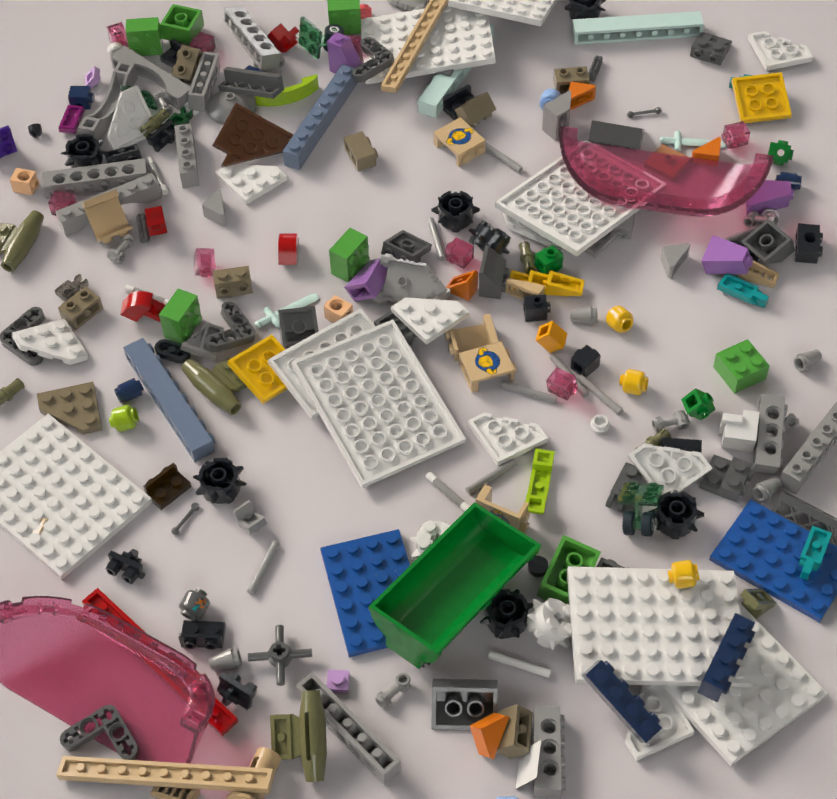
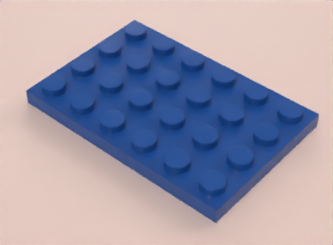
M751 499L709 558L711 562L727 571H734V575L759 589H764L769 595L819 623L837 597V546L829 542L817 572L811 570L808 581L800 578L803 567L799 566V559L810 532Z
M399 529L321 547L320 551L348 656L353 657L388 648L386 646V636L373 621L369 605L410 566Z

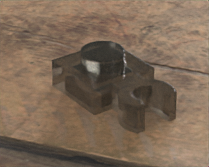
M78 274L73 282L67 280L55 289V294L66 302L80 289H83L85 286L87 287L89 285L88 280L82 281L81 274Z

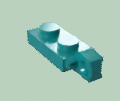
M728 273L724 275L717 285V290L749 304H756L763 308L768 304L769 296L763 294L758 286Z
M812 526L799 559V566L803 567L800 578L808 581L811 570L817 572L830 541L831 532Z

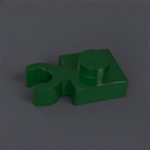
M183 107L180 110V114L174 113L168 120L172 121L173 128L176 125L189 124V120L193 118V110L186 113V107Z

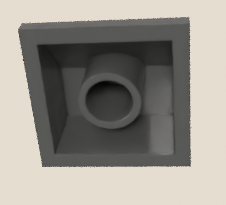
M769 219L741 241V244L748 248L764 264L782 262L795 251L792 238Z
M485 245L479 271V297L501 299L502 292L506 291V282L504 280L508 279L509 268H506V259L490 246Z

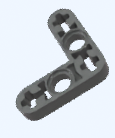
M372 37L363 38L360 42L362 51L372 59L352 71L353 79L357 83L367 81L394 63L393 53Z
M224 302L220 314L231 329L208 335L205 347L210 352H220L249 344L254 341L256 331L235 303ZM233 321H240L242 324H236ZM227 337H232V338H234L235 340L231 341V340H228V339H226V338H227Z
M39 307L30 308L0 333V341L3 347L31 366L41 364L43 357L38 356V353L28 350L25 352L17 350L18 346L13 340L12 343L10 339L12 338V332L20 331L18 329L20 325H27L25 329L40 325L45 319L43 310Z
M113 705L101 707L66 729L60 736L61 745L68 751H74L106 731L122 759L136 760L140 755L138 744L119 711ZM107 712H110L112 714V719L108 720V718H106ZM97 718H99V719L101 720V722L103 723L102 726H101L100 723L96 720ZM88 723H95L94 731L86 733L85 726ZM123 728L125 730L124 735L119 739L114 738L115 730ZM80 730L84 737L81 738L77 731ZM69 736L73 737L74 742L72 744L68 742ZM126 742L128 746L132 749L131 755H128L126 753L127 750L124 747L123 743Z

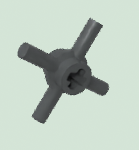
M276 625V642L271 645L268 652L248 653V662L268 660L271 665L276 667V684L283 686L285 685V667L290 664L292 658L312 657V648L292 650L289 645L284 643V626Z

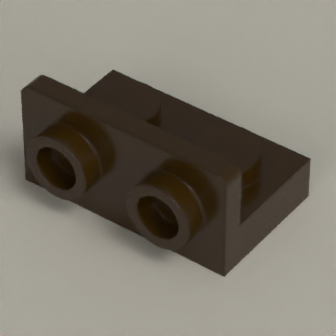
M172 463L163 468L154 478L149 479L143 487L145 493L152 498V502L160 510H163L192 486L191 482L178 471L177 465Z

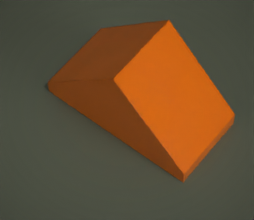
M571 82L568 90L571 91L570 110L594 100L596 86Z
M717 137L693 150L691 164L717 168L721 138Z
M474 270L455 276L446 288L450 289L451 294L470 301L478 290V272Z
M493 713L470 725L479 755L494 760L510 717Z

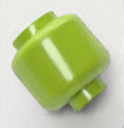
M130 405L114 408L111 412V417H109L111 427L115 428L118 432L133 429L136 427L137 422H139L136 408H132Z

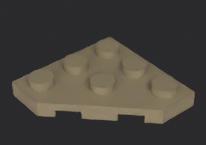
M93 381L37 393L40 413L44 415L50 414L58 422L67 427L71 426L77 429V432L83 435L102 431Z

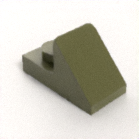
M745 589L740 594L744 599L741 604L755 619L777 604L764 589Z

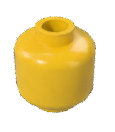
M614 306L606 315V323L616 332L623 333L632 327L633 315L623 306Z
M628 369L625 374H621L619 385L622 386L624 393L639 396L646 392L649 378L646 377L643 371Z
M691 560L673 562L671 570L667 571L669 583H674L677 589L694 587L697 581L700 580L697 564H693Z

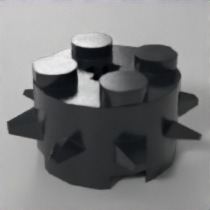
M568 0L569 4L564 7L565 10L569 11L571 19L598 18L601 11L606 10L601 7V4L606 0Z
M91 134L76 135L75 139L68 140L65 146L66 151L61 152L62 155L68 157L65 165L77 168L102 164L103 154L108 153V151L101 150L103 140H96Z
M448 191L442 194L441 197H438V206L431 208V212L438 214V223L453 233H458L473 223V214L480 211V208L473 205V197L463 191H460V193Z
M482 220L476 229L470 228L468 230L472 234L469 242L473 245H478L483 252L486 245L490 246L501 256L503 253H510L506 247L511 237L501 229L494 228L487 221Z
M214 458L213 462L206 461L202 465L199 475L193 476L194 479L200 482V487L195 492L196 495H203L206 501H210L212 504H230L234 502L241 486L247 484L240 480L239 477L244 467L233 465L232 461L228 458Z
M673 490L672 493L668 491L661 497L655 496L658 502L657 508L648 512L654 514L657 531L660 530L661 533L669 536L671 539L677 540L680 537L686 536L691 531H698L695 526V520L704 517V512L697 510L695 497L683 491L678 493L677 490Z
M503 589L485 609L486 617L480 621V624H487V627L495 634L494 637L519 638L520 634L526 630L528 611L533 607V603H528L518 589L513 592L510 589Z

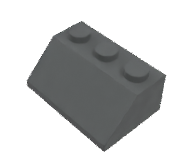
M592 120L588 141H592V144L596 146H602V143L609 144L608 148L619 149V146L626 147V151L635 152L636 149L641 147L645 129Z
M433 678L431 729L471 730L470 725L493 713H497L498 680Z

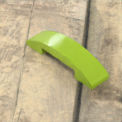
M315 74L301 78L302 83L285 87L274 99L255 96L256 105L265 107L281 106L302 100L319 89L318 76Z
M535 449L528 493L525 502L529 503L528 512L532 514L544 515L555 451Z

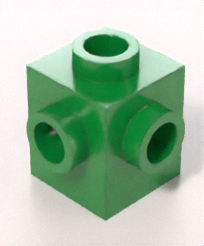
M778 140V143L770 142L767 159L774 160L773 164L783 166L784 162L788 163V160H792L794 150L788 145V141ZM779 150H783L784 155L779 156L777 152Z
M554 245L544 248L535 254V267L540 273L547 275L549 271L558 272L563 268L564 256Z
M696 388L681 399L687 414L699 420L707 418L716 410L712 396Z

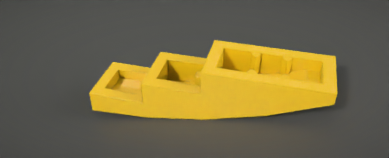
M511 270L509 276L510 279L544 285L545 294L553 296H582L585 282L583 279L554 271H549L547 275L530 270L529 274Z

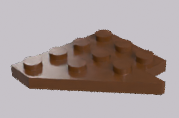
M235 103L212 146L227 154L221 167H226L283 153L284 148L294 134Z

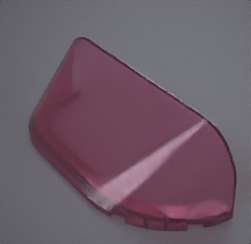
M560 126L561 154L564 164L574 181L585 192L598 200L620 207L690 217H712L728 213L746 203L760 189L769 174L774 157L772 155L756 153L753 164H736L594 144L577 140L578 128Z
M53 596L22 597L21 602L12 603L10 600L0 602V683L70 726H73L105 705H113L119 711L140 748V755L136 760L191 763L215 705V694L212 684L206 674H200L196 670L197 664L111 613L88 603L81 607L71 604L72 599ZM107 712L106 718H108V720L112 719V714L110 712ZM97 718L96 720H97V721L100 723V725L102 726L103 723L101 722V720H100L99 718ZM88 723L85 726V732H93L96 726L95 723ZM123 728L116 729L113 735L114 738H121L125 730ZM106 731L94 738V740L117 752ZM126 742L123 743L124 747L127 750L126 753L128 755H131L132 749L128 746Z

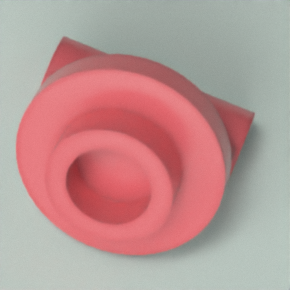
M367 4L360 5L361 19L372 18V8Z

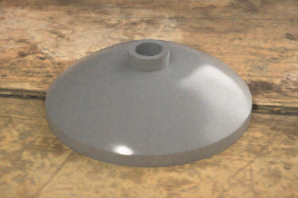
M218 91L210 98L207 113L213 121L224 125L235 103L255 113L256 101L252 95Z

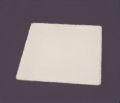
M541 740L530 746L528 754L519 756L516 789L537 777Z

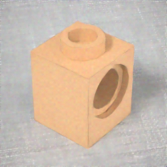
M16 168L10 178L13 192L33 195L39 187V179L35 171Z
M334 295L324 305L325 319L333 323L353 313V304Z

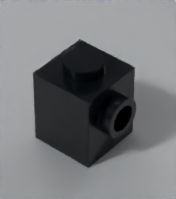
M546 294L524 296L523 310L525 322L547 320V313H551V305L546 300Z
M585 345L582 349H578L571 357L570 369L579 376L588 377L600 366L601 355L596 349Z

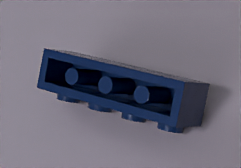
M737 613L734 614L697 693L717 703L722 693L727 694L732 684L728 679L730 676L735 677L740 665L736 664L737 660H743L748 650L744 646L746 642L751 643L756 633L752 631L755 624L754 621Z
M596 661L581 676L641 743H647L662 729L658 724L660 719L652 711L649 713L643 707L645 705L644 701L637 694L634 696L628 690L630 686L623 678H617L613 673L615 669L608 661Z

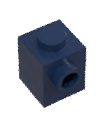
M70 86L68 94L69 104L84 106V109L90 110L92 103L95 101V95L91 92L90 86Z

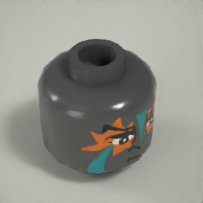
M199 588L188 590L179 604L181 615L192 621L201 619L210 605V601L206 597L207 593Z

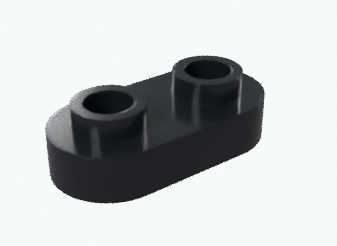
M168 339L159 340L154 346L156 355L175 363H185L191 357V353L180 350L181 343Z

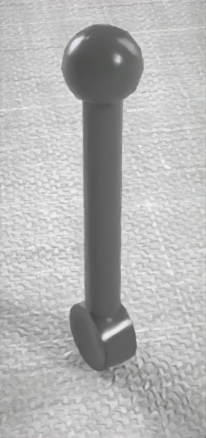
M656 107L653 110L629 111L627 116L631 118L635 115L649 113L660 114L662 110L660 107Z
M193 503L191 510L181 522L172 528L171 532L173 535L179 534V529L194 511L199 510L198 503Z

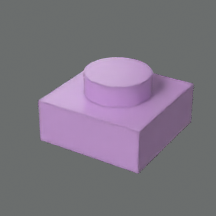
M96 66L85 75V86L92 88L100 82V69Z
M328 670L326 686L333 693L348 694L349 670Z

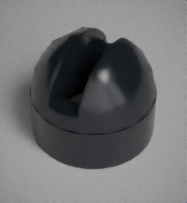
M36 123L28 126L29 134L32 137L41 136V124Z

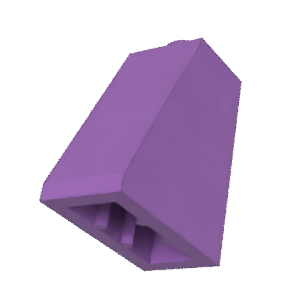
M336 32L327 41L330 72L336 74L342 64L354 68L362 65L350 37Z
M748 179L746 215L751 211L762 214L766 209L777 210L788 207L790 199L793 200L794 189H791V182Z
M712 236L701 262L706 274H747L753 264V258L750 256L748 248L723 238Z
M381 258L370 260L344 287L354 301L373 299L379 294L385 283L388 268L380 265Z

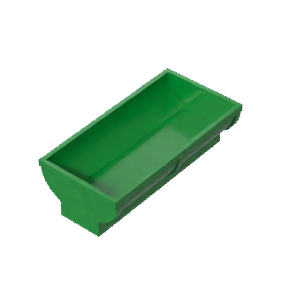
M474 502L369 605L373 621L386 636V646L418 669L425 663L435 662L441 656L442 651L482 610L491 604L492 599L523 566L539 553L541 544Z

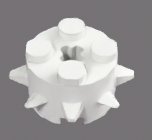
M431 520L422 524L417 537H410V540L416 544V550L411 557L413 559L418 558L451 525L446 524V522Z
M548 598L544 603L534 599L532 601L534 610L527 615L528 631L530 633L533 631L534 636L538 639L536 642L543 647L554 650L555 646L560 644L565 648H569L568 638L572 636L569 604L553 598Z

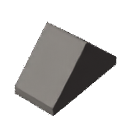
M219 189L202 204L204 217L222 227H226L222 192Z
M684 243L662 248L661 260L669 279H672L689 257L691 244Z

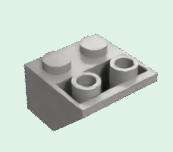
M567 91L543 105L542 130L554 141L568 134L571 91Z

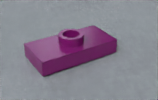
M67 106L58 127L59 132L76 134L85 112L84 106Z

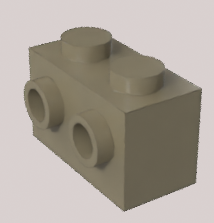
M181 45L177 52L176 64L172 68V76L179 78L182 82L192 84L203 52L197 48Z
M587 66L554 69L553 82L555 89L560 94H564L569 90L571 82L589 84L590 79Z
M485 92L456 108L455 112L458 118L461 117L473 128L480 124L479 120L482 118L483 120L490 118L492 112L497 109L488 92Z
M363 131L344 137V149L357 171L376 166L377 150L372 148L369 137H366Z
M249 266L213 271L217 298L253 293Z
M85 286L66 302H63L58 307L61 319L65 318L68 325L77 330L103 310L100 297Z
M519 704L499 710L498 714L510 718L497 752L509 759L528 754L530 751L533 712Z

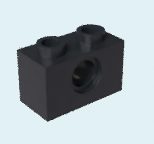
M798 223L795 234V262L817 264L818 257H822L823 246H820V243H822L823 233H820V225Z

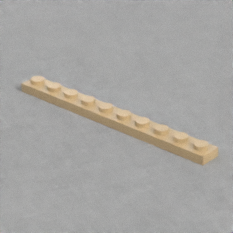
M448 0L429 1L380 86L381 91L398 92L447 6Z
M63 756L56 776L59 780L270 794L275 772L270 768Z

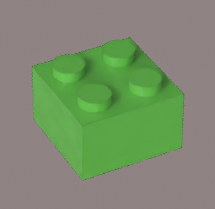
M327 0L329 25L341 26L344 30V35L361 34L360 0Z
M172 4L160 23L164 40L170 41L173 39L187 45H193L204 27L202 10Z
M159 17L126 19L125 32L129 49L134 50L140 56L163 54V38Z
M349 228L329 249L332 275L349 282L369 262L368 236L352 228Z
M177 289L163 308L159 316L166 339L182 344L191 338L195 328L201 324L202 316L197 295Z
M747 339L716 353L713 367L735 394L766 380L770 365Z

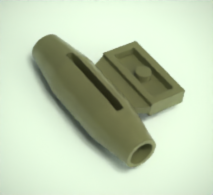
M31 211L18 227L14 224L0 223V255L4 253L1 267L5 271L13 272L26 258L36 241L44 220L43 214L39 211Z
M230 358L214 365L212 371L192 359L187 360L182 365V371L192 385L213 405L230 415L238 413L241 409V403L233 392H240L247 388V386L227 365Z
M320 690L302 691L299 717L294 714L270 715L271 750L278 753L282 760L296 759L301 755L306 782L324 781L327 758L326 717Z

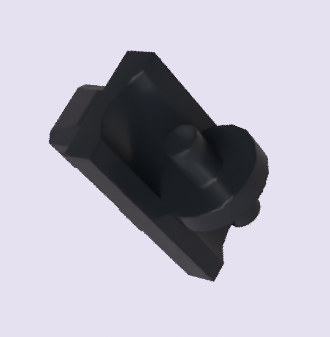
M167 120L153 134H149L146 137L148 144L153 146L155 152H159L168 143L172 144L175 141V129L173 128L172 121Z
M132 549L129 553L124 551L122 555L111 550L108 554L110 560L106 566L108 574L116 576L120 570L125 571L122 579L129 584H133L137 578L143 579L145 573L142 572V559L138 558L139 553L137 550Z
M234 671L229 675L224 673L219 675L218 679L220 682L217 691L223 697L222 704L228 706L234 703L248 710L252 706V700L256 695L257 685L252 682H248L245 686L242 685L240 675Z

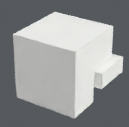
M743 410V415L723 413L718 433L722 435L721 448L753 452L757 439L759 412Z

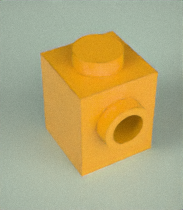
M550 321L539 326L535 341L549 353L564 348L568 333L554 321Z

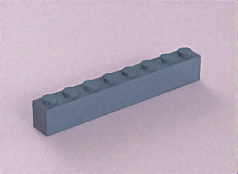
M343 64L340 66L284 148V166L297 170L302 168L358 84L354 81L352 75L354 67Z
M141 338L124 346L123 349L127 361L193 461L196 462L214 453L213 444L216 442L213 435L206 432L207 429L203 420H198L195 408L188 405L189 401L184 393H180L178 383L171 380L172 377L169 370L163 368V362L159 355L155 356L151 343L147 344L145 339Z

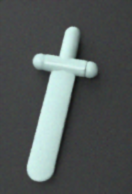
M679 130L675 131L674 137H660L659 139L660 143L674 144V149L678 152L681 151V145L702 146L712 141L707 139L681 138ZM721 141L720 148H725L727 143Z
M310 294L279 310L305 307L316 302L319 296L317 294ZM265 307L263 311L266 317L256 321L255 327L261 328L272 322L276 328H280L278 310L273 312L269 307Z

